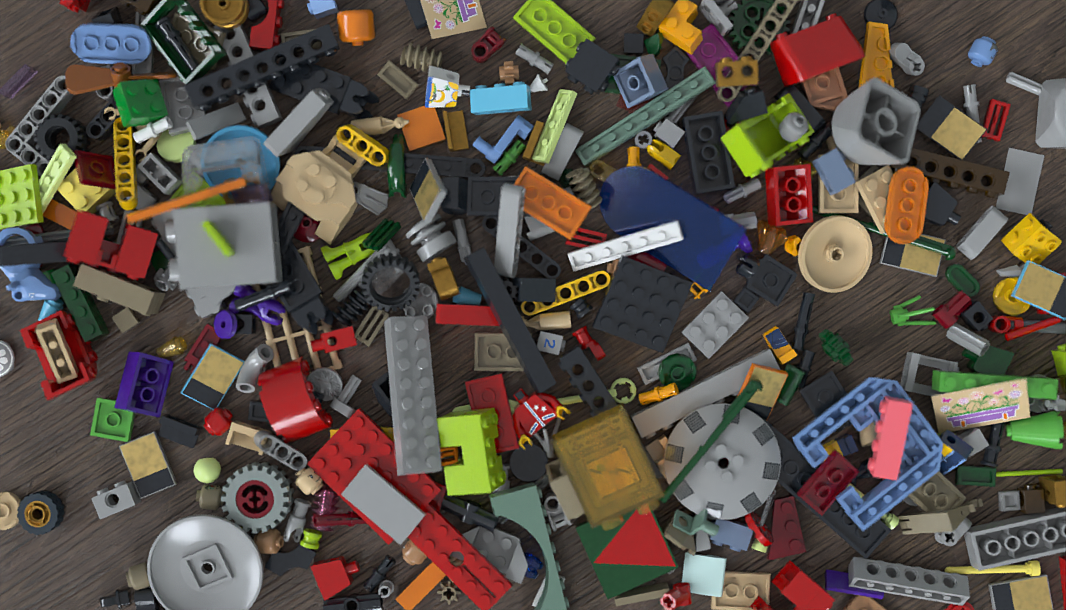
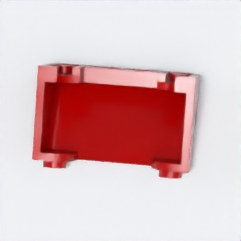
M834 13L826 16V21L790 35L784 32L775 36L776 40L772 41L770 46L784 87L865 57L862 46L841 15L837 16Z

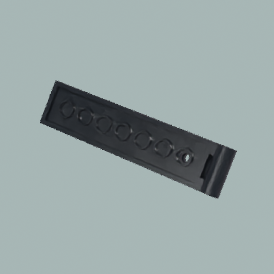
M760 417L772 430L780 449L781 468L777 482L867 559L892 530L879 519L864 531L861 530L844 512L845 510L837 499L822 516L797 493L819 466L813 468L793 443L763 417Z

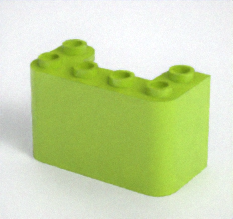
M790 93L768 106V113L740 123L720 138L745 177L750 175L753 178L761 170L764 171L774 164L773 159L777 162L786 156V150L788 153L798 148L797 143L799 146L810 140L808 136L814 133L813 128L808 122L807 132L797 141H787L781 136L779 124L788 114L795 112L803 115Z

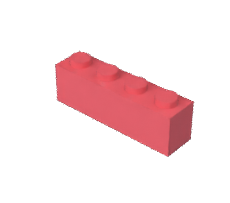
M884 396V401L880 402L879 412L881 416L875 426L877 436L872 441L873 456L868 461V470H870L873 477L891 480L898 479L913 405L907 399Z

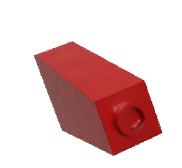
M437 304L436 324L499 326L489 306Z

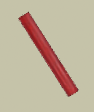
M1054 316L1006 333L1004 335L1005 339L1010 341L1061 322V318Z

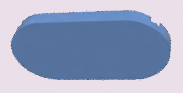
M85 23L76 28L70 40L72 51L87 63L116 64L122 62L125 64H139L147 59L152 51L151 37L146 30L134 24Z

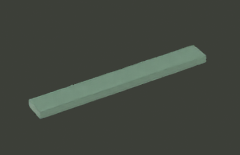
M704 66L580 146L575 152L584 166L587 167L716 84L714 78Z

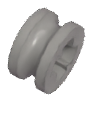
M647 131L639 132L634 139L635 145L640 147V149H646L652 143L651 134ZM644 135H646L648 137L646 139L648 140V144L644 143L643 145H641L639 143L640 140H638V137H643Z

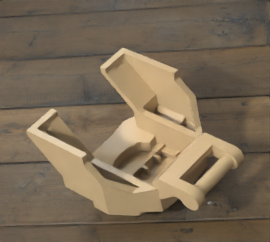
M334 135L324 150L293 155L289 159L285 168L276 178L277 182L269 201L276 204L282 211L285 210L288 202H291L315 221H321L315 234L331 245L351 219L358 205L353 178L366 160L342 144L337 139V136ZM336 146L356 160L354 166L333 151Z

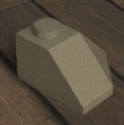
M674 511L661 530L667 539L683 550L688 549V552L694 556L696 553L694 536H690L673 527ZM679 517V523L686 527V520Z

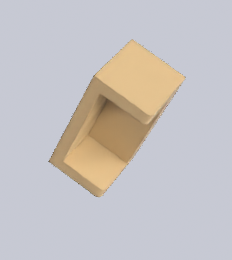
M236 420L231 423L225 444H235L258 451L259 455H264L266 453L255 444L254 436L261 430L268 431L271 434L273 432ZM264 438L261 441V445L266 444L269 438Z

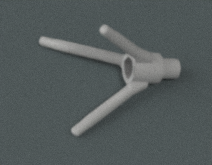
M559 417L557 418L552 436H548L546 429H543L544 438L537 432L534 434L543 446L544 451H546L548 458L555 456L554 443L561 422Z

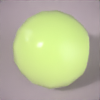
M203 458L196 462L193 472L200 482L212 483L219 477L221 466L215 458Z

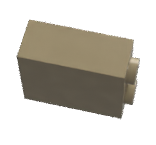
M563 457L546 464L549 483L567 519L578 518L586 513L581 494Z

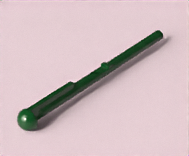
M812 205L814 214L824 217L834 215L849 217L840 213H818V206ZM852 218L863 225L867 231L880 234L877 226L873 225L874 223ZM886 232L880 234V235H883V236L888 237V235L886 234ZM922 236L909 243L945 255L946 260H952L956 256V249L953 246Z
M754 379L748 383L722 415L724 417L723 421L709 436L703 446H699L695 455L658 499L663 503L668 500L757 390L760 392L763 390L761 381Z

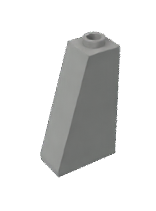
M321 88L312 90L263 144L276 157L295 151L334 101L330 98V94Z

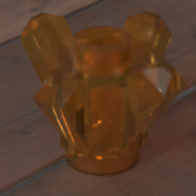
M760 220L757 223L759 246L757 249L760 252L772 255V252L788 240L785 228H778L774 225H769L768 227V222L765 220Z

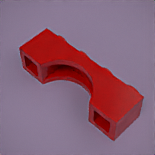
M267 0L269 10L266 18L260 24L251 27L249 47L253 50L266 51L280 45L278 31L282 27L280 12L284 8V0Z

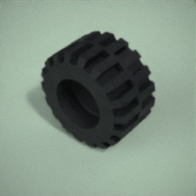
M63 114L50 115L51 119L46 117L43 119L44 123L37 125L40 127L39 130L35 129L34 134H37V138H34V142L38 143L35 147L41 151L39 154L42 157H46L49 161L57 150L55 144L56 136L64 129H67L69 132L70 141L67 146L73 153L75 150L89 151L86 149L87 145L90 146V141H87V138L90 137L85 132L86 127L72 117Z

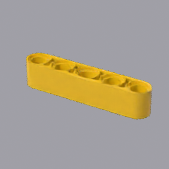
M119 117L113 124L116 197L122 209L130 211L136 208L138 204L133 127H126V130H121L125 127H123L121 117ZM130 179L129 182L123 183L124 180ZM125 197H131L129 200H123Z
M598 271L556 287L555 302L547 306L543 302H533L535 310L527 312L524 309L526 302H522L521 310L524 314L530 316L607 287L611 280L610 276L605 271ZM599 274H603L607 278L604 285H599L596 282V277ZM586 281L589 284L586 292H581L578 289L579 282ZM565 287L571 291V296L567 299L560 296L561 289Z

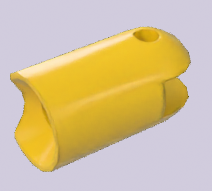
M653 139L652 145L647 146L648 154L671 170L681 155L661 140Z

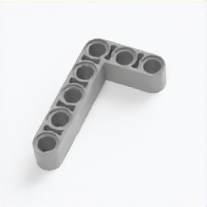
M58 76L5 141L6 149L25 165L37 164L39 176H42L45 167L50 161L46 157H42L39 154L41 151L37 150L34 146L36 143L34 138H37V134H34L35 129L39 130L40 127L37 125L44 123V120L39 118L42 111H44V118L48 117L51 119L50 115H58L75 95L71 94L67 89H63L65 76ZM56 96L57 101L52 105L51 100ZM32 126V132L28 135L27 130ZM20 141V147L16 149L15 144ZM34 153L35 159L31 162L30 156Z

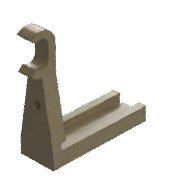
M978 498L944 511L900 514L898 518L901 520L899 522L901 529H904L902 533L904 535L952 532L957 529L970 512L976 511L975 507H982L983 503L982 499Z
M667 582L630 589L615 596L616 606L661 598L669 591Z

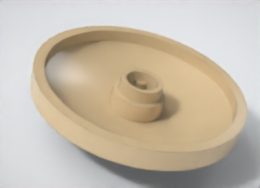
M840 215L825 217L808 229L800 243L798 262L801 273L808 283L822 291L837 293L848 290L855 286L866 274L872 259V242L867 230L858 221Z

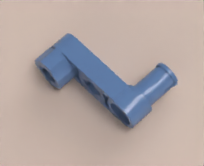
M518 115L496 146H491L480 136L472 146L486 155V159L496 164L515 137L518 135L525 140L532 132L534 125Z

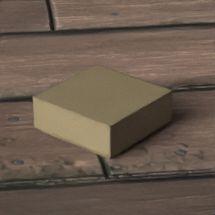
M128 307L112 317L122 333L127 332L140 323L133 311Z

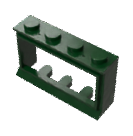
M162 0L141 23L142 27L156 44V48L163 53L168 60V64L174 68L179 75V79L185 84L202 78L220 58L227 55L226 51L187 0ZM176 5L179 7L177 9L178 13L185 15L190 22L189 27L192 30H196L200 35V42L208 46L212 51L192 73L172 44L165 41V36L161 30L155 27L156 23L166 17Z

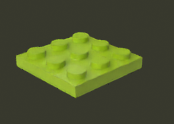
M37 164L1 170L0 230L44 222Z

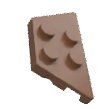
M839 67L801 81L805 97L814 108L835 111L839 103L848 97Z

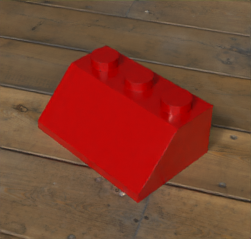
M778 165L765 169L768 224L781 226L813 222L811 165Z

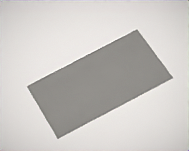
M1009 148L1004 171H1008L1010 174L1005 194L998 196L997 209L1024 215L1032 214L1045 155Z

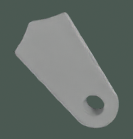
M354 182V187L358 189L356 193L358 204L377 216L388 208L387 193Z

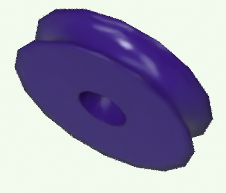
M221 310L215 316L214 330L219 338L230 339L236 333L237 319L230 310Z

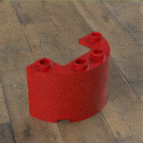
M60 310L20 330L26 348L36 350L47 377L46 380L40 382L47 400H52L96 378V361H98V356L92 350L91 342H84L71 313L67 314L65 311ZM55 318L59 322L79 370L78 377L59 384L36 333L38 324Z
M303 357L264 371L258 376V385H262V391L259 394L265 413L276 434H282V441L287 444L330 428L333 423L330 413H326L325 409L321 410L320 401L314 397L313 385L306 378L310 374V366Z

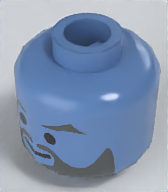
M985 36L974 40L968 51V57L972 60L971 63L977 67L991 64L998 51V47L995 45L996 42Z

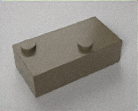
M81 264L73 284L77 288L97 295L98 300L104 302L110 300L146 316L158 314L166 294L120 274L107 271L100 266L96 268L87 264Z

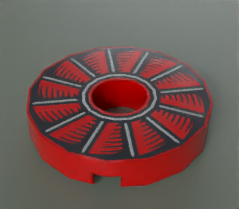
M754 511L745 515L749 529L754 530L756 533V539L764 546L773 544V536L762 518Z

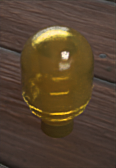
M10 125L7 130L3 129L0 131V149H6L5 141L15 129L14 126Z

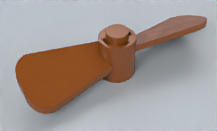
M122 62L114 64L110 69L74 64L69 66L65 72V84L67 90L71 94L76 95L113 86L115 89L120 82L133 81V79L176 78L179 75L175 71L132 74L130 66Z

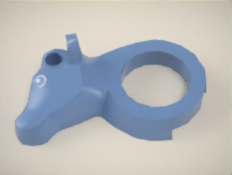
M10 227L0 232V246H3L6 240L15 234L24 236L29 244L44 243L41 236L36 237L25 228ZM41 263L0 267L11 282L6 288L8 291H12V298L17 302L36 300L56 301L62 295L57 285L50 282L39 270Z

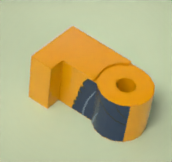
M777 326L762 334L779 364L783 365L797 356Z

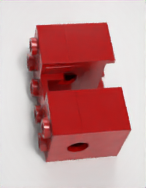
M77 209L64 250V257H67V261L76 264L82 261L96 268H99L100 265L107 267L106 270L110 272L126 273L127 278L138 281L139 278L145 279L158 233L126 223L120 244L103 240L109 219Z
M791 560L787 562L771 581L783 595L796 605L794 610H830L835 601L823 587ZM759 596L749 607L753 610H775Z

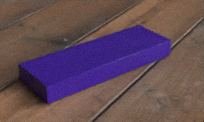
M828 569L825 571V590L877 599L884 597V592L849 587L848 573Z

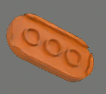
M912 166L897 170L891 177L884 227L888 237L898 244L914 242L920 237L924 228L929 182L920 169Z

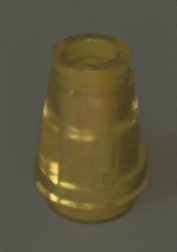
M174 336L157 348V354L160 358L183 354L187 350V343L182 336Z

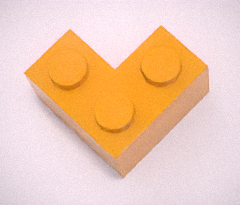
M678 0L658 26L664 38L691 55L703 40L702 31L691 25L698 16L697 5L689 0Z

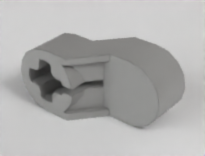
M897 42L891 45L889 50L891 59L902 67L906 74L917 76L924 71V61L906 43Z

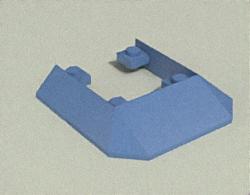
M868 377L792 437L798 451L815 468L829 456L820 444V441L848 419L856 430L861 432L872 422L876 426L877 420H880L879 405L881 401H884V396L907 399L913 404L898 479H884L862 498L852 486H849L835 497L845 510L844 512L863 531L940 470L943 448L941 439L897 381Z

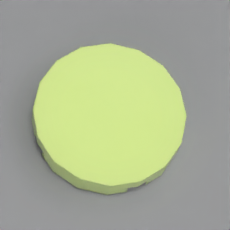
M167 129L158 139L156 147L158 153L165 161L179 163L187 160L194 152L196 140L194 141L190 132L171 136Z

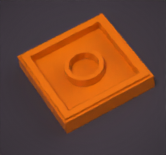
M422 106L397 115L409 120V123L402 128L410 152L446 140L435 107L427 108Z

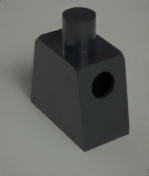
M936 182L929 183L925 221L936 226H943L946 221L956 225L961 219V215L953 211L958 202Z

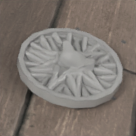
M317 368L311 372L307 379L311 381L315 391L325 395L323 401L333 400L335 397H338L343 388L341 376L331 368Z

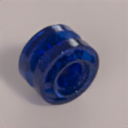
M524 552L528 564L524 576L537 579L539 575L537 569L541 570L544 564L536 556Z

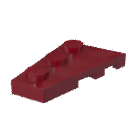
M789 495L773 499L771 534L774 543L769 546L768 560L806 552L794 496Z

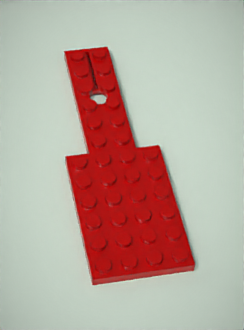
M361 408L345 422L307 463L389 545L394 539L341 495L365 464L372 467L426 513L409 534L408 538L481 610H489L512 587L513 584L430 504L442 488L427 473L397 476L395 442ZM459 551L463 554V564L456 566L451 563L450 554L452 552Z

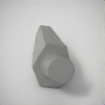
M1016 264L999 269L997 273L1004 277L1019 278L1025 264L1021 266Z

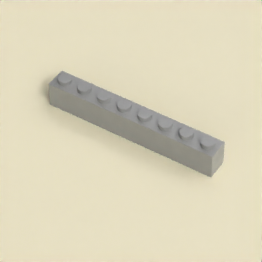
M771 349L762 350L679 391L678 395L667 397L661 402H656L630 415L641 438L646 437L648 439L656 435L655 431L661 428L663 430L674 426L673 422L681 420L695 409L712 403H722L725 401L724 397L732 395V397L738 395L752 363L780 370Z

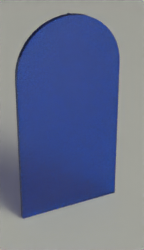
M627 166L620 168L605 180L601 188L600 196L603 198L600 203L601 213L609 227L620 236L678 220L684 239L646 250V252L709 291L714 286L718 277H720L723 268L747 229L645 167Z

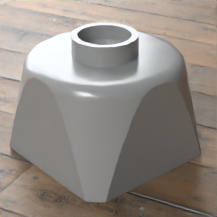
M872 78L841 101L836 107L832 118V134L837 148L843 153L844 157L856 164L889 165L906 163L909 160L921 111L919 104L878 78Z
M1066 78L1046 80L1042 83V90L1039 93L1035 142L1040 148L1066 149Z

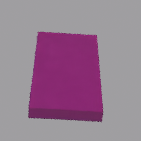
M711 23L702 30L703 40L693 54L684 52L698 70L705 66L716 82L715 63L720 62L721 58H732V62L736 61L738 55L713 23ZM729 67L722 69L723 77H726L729 73ZM716 84L711 87L717 93L719 87H716ZM743 85L740 91L745 90V87L751 85ZM724 88L722 96L728 99L731 96V90ZM733 100L730 102H724V104L727 107H729L732 104Z

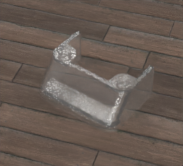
M250 136L187 146L182 152V182L185 195L196 192L195 189L202 185V173L240 167L242 176L246 180L260 181L263 199H267L271 191L260 141ZM198 201L188 204V208H194Z

